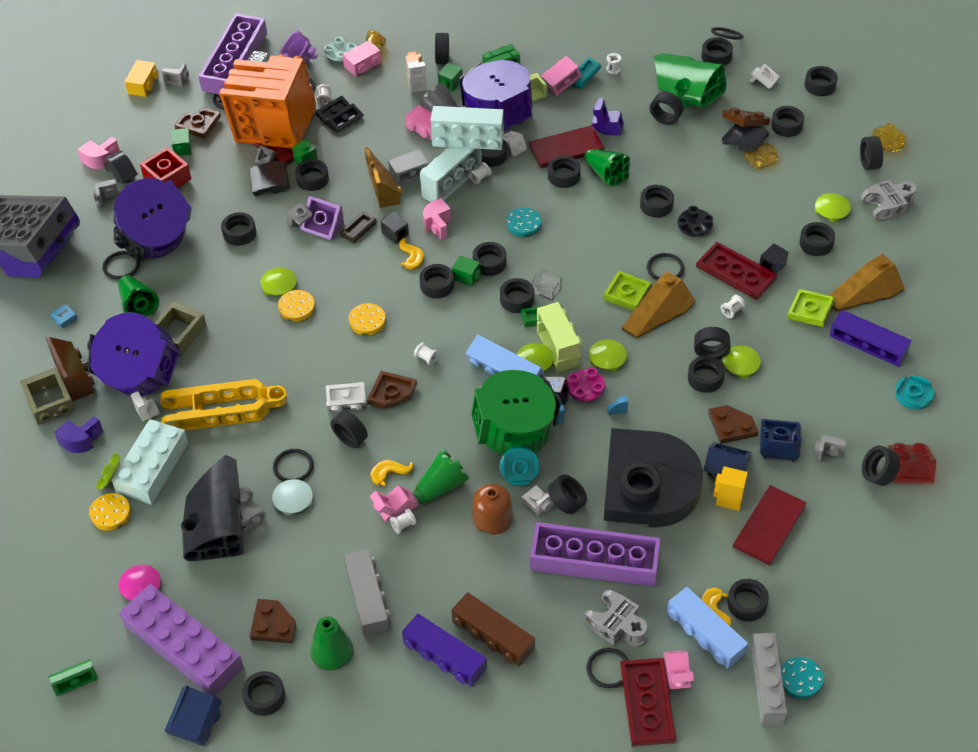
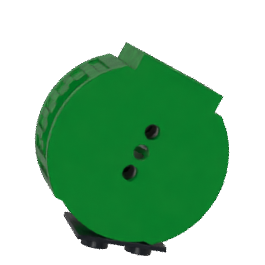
M505 370L495 373L485 380L481 388H477L474 391L471 417L478 444H485L491 450L502 455L510 448L517 446L528 447L536 453L549 441L552 425L556 426L562 404L561 397L555 393L550 382L542 374L537 376L523 370Z

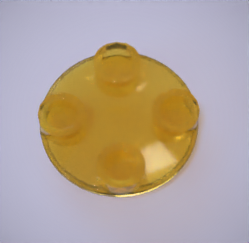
M892 123L877 127L871 134V136H878L882 142L883 150L889 152L902 149L907 139Z
M763 142L756 151H744V157L749 163L753 164L755 169H762L763 166H769L778 161V151L773 145Z

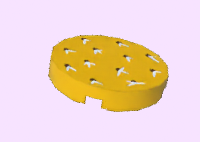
M293 290L282 295L278 302V309L284 319L299 322L306 320L313 314L315 302L310 293L303 290Z
M360 304L352 309L349 314V325L357 334L373 335L380 332L385 326V312L376 304Z
M108 493L98 497L90 506L89 511L94 526L104 531L118 529L117 527L121 524L123 526L131 514L128 500L116 493Z

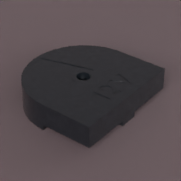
M611 428L603 521L648 524L649 527L656 528L669 526L686 518L697 506L702 489L703 468L696 452L683 440L667 433ZM635 463H645L657 469L660 474L661 485L658 496L654 500L647 503H636L625 497L622 492L621 481L623 472L628 466ZM636 476L629 480L630 486L637 490H647L653 486V482L644 476Z

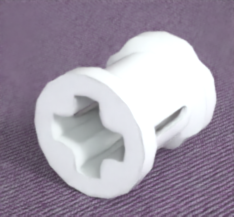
M617 53L607 55V73L609 75L619 74L621 71L619 66L621 56Z
M327 84L319 85L317 87L318 96L316 102L320 106H325L331 102V87Z
M482 162L478 168L470 170L468 176L477 185L483 178L491 175V169L486 163Z
M734 295L728 303L721 305V311L724 316L731 319L737 311L743 310L746 305L743 298Z
M421 342L416 347L414 356L424 359L428 365L432 366L439 357V351L436 349L432 350L427 347L426 343Z
M407 508L404 513L396 517H390V523L395 532L399 534L404 528L416 525V519L411 510Z

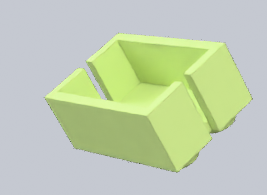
M559 302L537 308V333L542 343L552 350L554 355L553 364L557 372L560 373L579 367L582 342L579 335L576 336L573 323L568 321L566 310L561 308Z

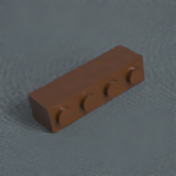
M469 592L451 609L452 621L457 627H463L469 631L473 638L482 640L490 650L502 654L509 663H515L520 667L535 649V637Z

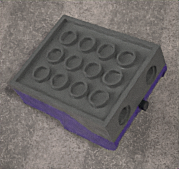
M0 195V266L7 276L40 277L44 269L69 240L74 230L79 227V217L65 196Z

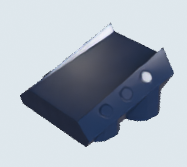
M762 419L760 453L763 458L792 460V462L800 457L802 437L800 436L801 424L792 421Z
M188 685L184 686L164 731L204 746L211 735L210 730L213 723L217 722L221 716L219 708L222 701L216 695L204 693L190 688Z

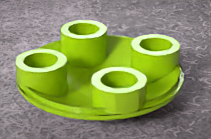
M836 193L823 194L817 198L815 203V212L828 218L831 222H838L839 219L846 217L851 210V204L848 199Z
M273 268L267 271L260 280L261 288L264 294L268 296L284 295L292 291L297 283L296 275L287 268Z
M600 340L590 348V363L593 366L615 372L626 361L627 351L621 343L615 340Z
M526 344L516 354L541 367L543 371L553 367V352L544 344Z
M742 345L731 347L728 355L722 359L725 370L739 375L743 379L749 378L751 374L759 369L761 364L759 354L754 349Z
M115 452L109 460L111 464H106L101 472L103 478L100 477L95 485V488L99 490L104 489L112 482L114 475L119 469L120 455Z

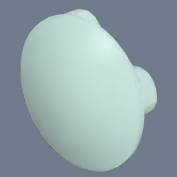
M336 37L333 42L324 47V53L331 60L343 61V54L356 48V44L345 41L341 37Z
M292 479L280 483L275 488L272 501L274 506L283 512L284 515L291 516L311 506L313 494L307 483Z

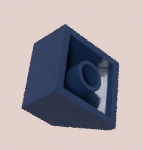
M713 442L708 449L703 471H707V474L713 477H717L718 473L722 474L723 466L746 472L752 452Z

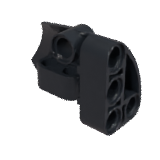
M228 455L223 456L209 468L186 496L181 529L183 558L187 561L235 557L244 552L237 460Z

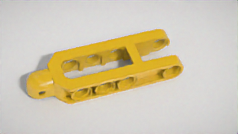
M257 379L166 390L160 395L163 408L193 407V410L166 415L161 418V423L187 431L261 421L269 413V409L282 407L286 403L287 394L284 387H266ZM254 398L258 400L254 404H236V406L221 408L219 406L216 409L203 410V405Z

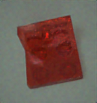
M895 443L894 445H888V448L896 451L900 458V469L893 480L894 483H934L936 459L927 445L923 443H915L914 445Z

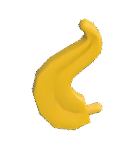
M403 238L399 243L400 249L411 256L406 262H402L401 266H405L409 270L417 269L423 263V251L416 246L407 244L406 238Z
M391 460L379 462L370 473L372 483L378 486L380 484L386 486L384 481L389 473L394 472L407 475L413 471L414 465L410 463L409 466H405Z
M718 588L707 589L702 596V601L731 626V618L717 608V604L721 602V597L727 598L728 594L722 593V590Z

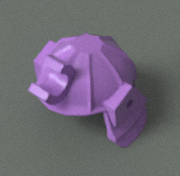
M295 30L288 37L279 54L290 58L300 56L305 59L306 64L318 56V53L315 52L316 48L312 47L309 43L310 39L302 35L299 30Z

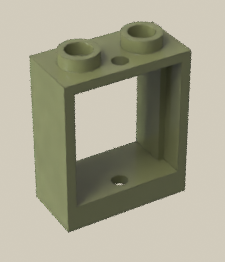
M172 301L154 323L164 330L173 319L189 325L178 339L172 338L175 347L180 350L179 356H182L207 325L204 313Z
M57 367L20 380L38 425L75 411ZM59 385L64 398L37 408L32 396Z

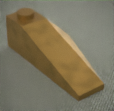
M368 147L364 148L366 163L379 208L400 204L399 197L402 196L401 187L397 186L394 177Z
M882 253L866 263L830 293L829 296L835 297L832 308L839 312L858 307V304L866 302L871 304L875 303V300L882 298L885 300L891 299L904 291L905 287L896 265Z
M666 271L655 282L622 326V330L635 338H639L654 330L656 326L670 322L671 318L677 315L679 317L682 316L695 304L696 300L682 279Z

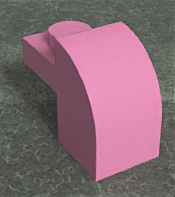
M111 137L100 146L90 140L77 150L83 164L93 169L105 168L104 164L107 163L105 158L119 151L117 139Z
M439 198L424 208L423 219L425 231L432 230L435 235L437 234L443 240L447 238V225L445 223L451 221L450 208L442 198Z
M400 485L395 487L388 495L375 491L370 496L374 502L373 507L381 514L384 521L390 522V517H396L404 513L407 508L412 511L418 505L410 490Z
M685 650L663 652L668 688H690L691 681H694V675L689 669L688 652Z

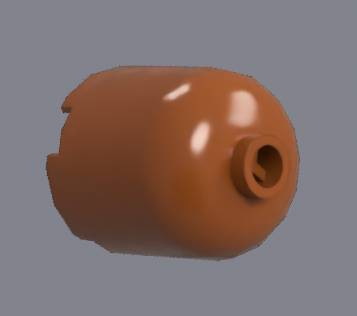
M487 484L480 487L474 494L472 519L479 531L483 530L490 532V535L503 533L509 528L513 520V509L510 493L505 487L499 484Z

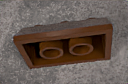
M47 337L46 341L54 363L72 402L93 394L92 385H95L92 375H87L86 373L88 369L85 361L81 362L80 360L82 355L79 348L75 349L70 341Z

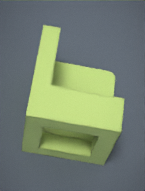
M538 73L530 75L532 102L547 97V84Z

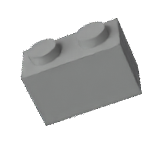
M419 149L388 160L389 173L396 180L397 186L420 178V172L424 167L428 166V161Z

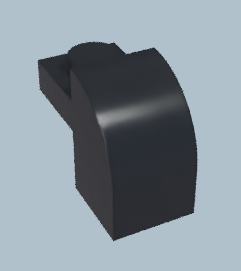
M119 150L105 158L107 161L104 164L106 171H112L118 183H124L138 175L132 162L123 151Z

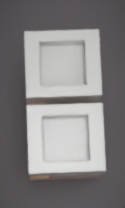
M416 51L408 52L405 58L411 93L426 91L425 63L422 62V54H417Z

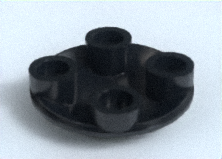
M690 206L688 210L679 215L677 224L684 234L692 237H701L711 231L713 216L697 206Z

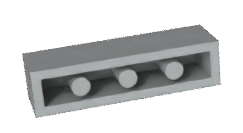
M369 549L344 554L345 565L364 636L389 630L388 621H391L389 608L385 609L383 605L386 603L384 590H379V586L382 585L380 575L374 572V568H377L375 557H370Z
M755 633L751 643V652L761 725H784L787 710L776 634Z

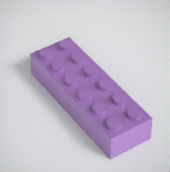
M234 14L198 76L201 91L219 94L221 88L225 89L224 82L229 76L230 69H234L233 63L235 59L246 61L254 59L267 35L264 18Z
M536 522L530 554V571L655 587L660 538Z
M151 584L119 612L123 625L207 694L217 695L244 668L240 654Z

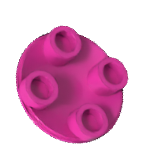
M595 368L579 370L568 376L567 382L571 389L569 394L576 400H595L605 390L604 378Z
M136 565L127 569L122 574L119 580V590L123 597L132 601L149 584L159 589L161 578L155 568L149 565Z

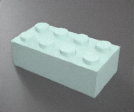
M433 106L431 116L432 146L502 150L504 137L503 109Z
M446 148L442 154L434 158L420 172L422 198L429 202L442 198L443 201L469 179V171L475 170L482 163L481 149Z
M149 419L112 479L116 494L152 505L188 445L185 430Z

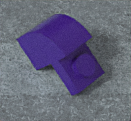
M604 98L597 99L596 105L593 107L592 126L604 135H621L624 126L621 111H607Z
M93 416L80 428L68 420L55 430L54 434L58 443L67 451L83 453L94 448L91 441L97 438L103 432L100 420Z

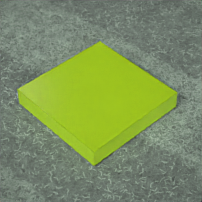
M618 271L603 294V300L634 311L651 289L652 283Z
M799 289L789 309L787 319L824 327L835 302V297Z

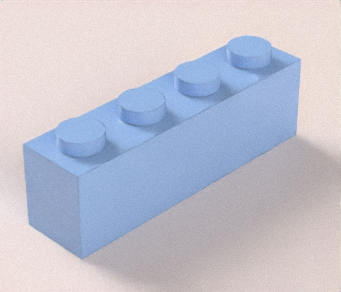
M478 334L466 352L471 364L477 367L479 365L485 367V371L492 375L505 370H523L540 376V374L544 376L545 374L541 367Z
M688 587L669 600L667 612L670 618L681 624L684 631L688 635H692L704 650H708L717 663L723 664L729 669L746 655L748 643Z

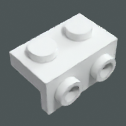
M364 382L327 385V409L332 412L343 411V408L361 410L363 406H366Z

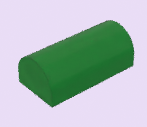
M91 659L48 676L56 696L98 679Z

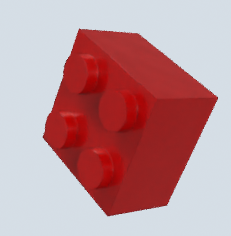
M169 147L140 163L143 179L154 178L163 180L164 183L171 180L177 188L192 179L189 165Z

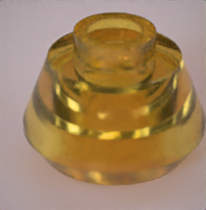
M373 29L367 31L366 41H370L378 49L386 44V39Z

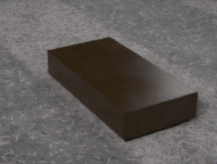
M362 211L340 231V236L354 244L377 223V219Z

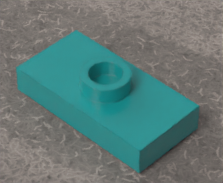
M588 57L579 67L582 77L572 85L581 90L602 68L601 64Z

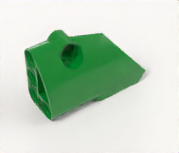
M666 53L654 55L658 89L676 95L682 101L684 108L689 106L705 108L725 93L727 83L726 70L723 64L695 61L692 57Z

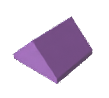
M309 195L306 208L312 212V216L300 226V230L333 240L344 224L342 206Z

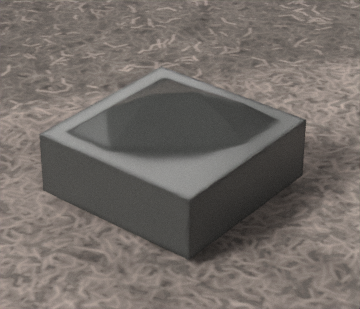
M260 145L254 161L259 164L273 162L277 152Z

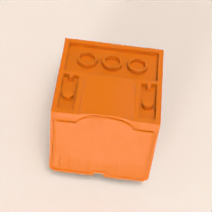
M283 54L270 56L267 63L235 59L233 63L234 69H230L229 76L224 82L225 89L221 88L218 95V102L223 104L234 141L247 144L261 143L264 146H279L293 149L292 146L302 142L316 109V101L312 85L309 84L310 78L305 59L300 56L290 58Z

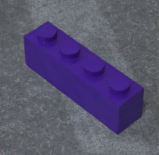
M844 310L840 311L832 323L829 335L897 367L901 365L907 355L912 341Z
M419 613L402 631L403 643L408 649H414L425 660L433 661L443 672H449L454 675L461 684L466 683L472 687L487 669V658Z

